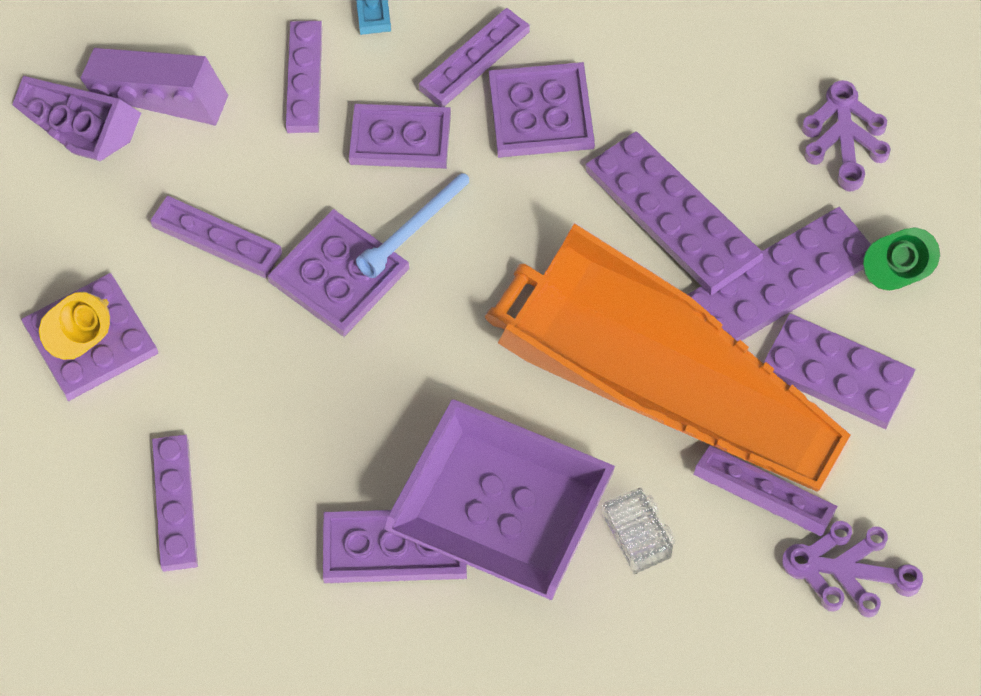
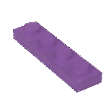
M508 8L504 9L419 83V91L439 107H445L530 33V25Z
M290 21L286 111L287 133H319L322 21Z
M170 196L165 198L150 220L153 228L265 279L282 254L281 246Z
M187 434L152 439L161 569L165 572L198 567L189 440Z
M711 445L697 463L693 474L819 536H822L838 507Z

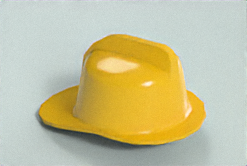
M75 292L67 296L49 310L41 320L39 335L44 348L54 357L63 360L75 359L83 355L108 333L110 313L107 306L109 301L107 299L102 300L87 292Z

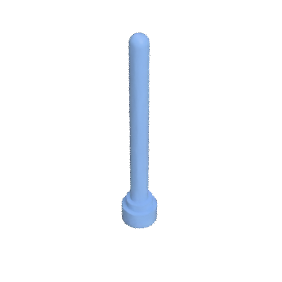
M465 173L459 174L381 246L366 249L359 255L356 263L360 271L369 278L378 276L385 269L387 257L469 183V176Z

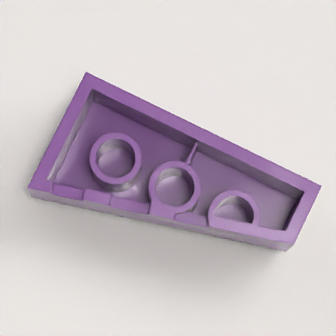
M94 48L80 78L89 92L118 98L132 107L214 126L217 125L228 98V93L206 56Z

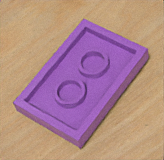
M355 104L349 152L350 165L447 169L451 107Z

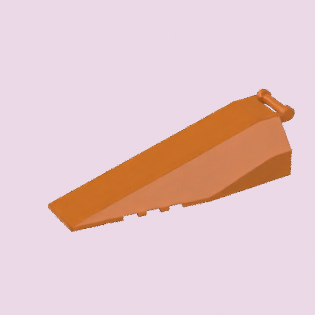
M575 223L544 275L526 264H519L514 271V279L496 306L491 307L486 313L485 319L491 325L504 329L498 344L526 362L816 492L821 489L851 436L815 403L810 402L793 384L789 386L774 373L772 366L767 362L762 363L749 352V347L743 341H737L722 328L723 324L692 297ZM530 284L535 289L514 319L507 312L524 286Z

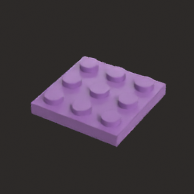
M584 62L489 71L498 158L595 149Z
M333 209L268 275V281L330 328L345 337L409 270V262L393 252L387 257L385 269L378 276L369 278L364 275L357 266V257L366 249L378 248L383 243Z
M111 273L21 319L67 401L159 354L156 345ZM75 292H87L102 300L107 299L109 301L107 307L110 313L109 330L105 337L83 355L75 359L66 360L54 357L44 348L39 335L41 320L49 310L63 299Z

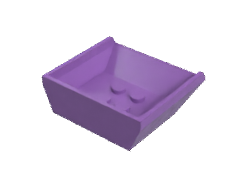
M452 399L389 513L384 529L549 600H553L613 475L615 466Z

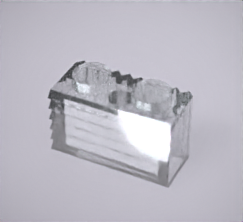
M641 487L602 504V517L633 574L669 560L672 557L673 544H675V538L670 527L667 524L662 526L659 518L656 516L659 514V510L654 498L651 495L646 496Z

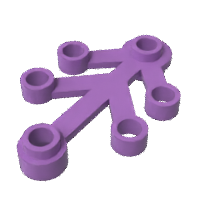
M841 80L828 88L826 93L827 102L815 114L809 115L804 119L802 131L807 137L819 136L823 123L837 112L838 121L816 142L807 145L805 159L810 164H820L824 160L825 152L840 138L842 166L839 169L837 180L838 184L845 191L851 192L861 188L865 178V169L862 165L856 163L854 139L870 151V158L876 163L886 162L891 148L887 142L879 141L874 137L885 133L887 127L886 117L882 114H876L858 101V92L851 82ZM851 112L867 122V131L851 120ZM872 123H880L882 126L875 127ZM814 124L817 126V128L813 129L808 127L807 125ZM875 150H883L885 153L878 154ZM817 151L820 155L814 156L810 152ZM846 178H853L855 181H849Z
M845 521L833 523L830 532L812 545H792L783 555L782 565L786 573L795 579H805L821 598L822 606L832 612L842 607L844 593L837 587H830L819 572L832 574L855 601L859 613L864 617L875 616L880 609L881 601L876 594L867 593L856 578L892 584L898 594L906 597L917 594L923 583L922 572L916 566L910 564L893 569L857 563L871 552L880 551L886 546L888 534L883 528L877 526L867 531L865 539L835 559L821 556L834 546L845 545L850 541L852 528ZM842 529L846 532L847 536L838 537L834 531ZM878 535L882 538V542L875 543L871 540L870 536ZM797 556L805 557L807 563L798 564L794 558ZM909 573L913 575L915 581H906L903 578V574ZM828 595H835L838 597L839 602L835 604L830 603L826 597ZM867 600L872 601L875 608L867 609L863 606V602Z

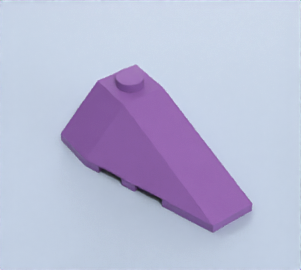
M23 76L12 104L31 121L48 132L51 137L63 144L71 153L97 161L105 159L131 142L141 112L118 98Z

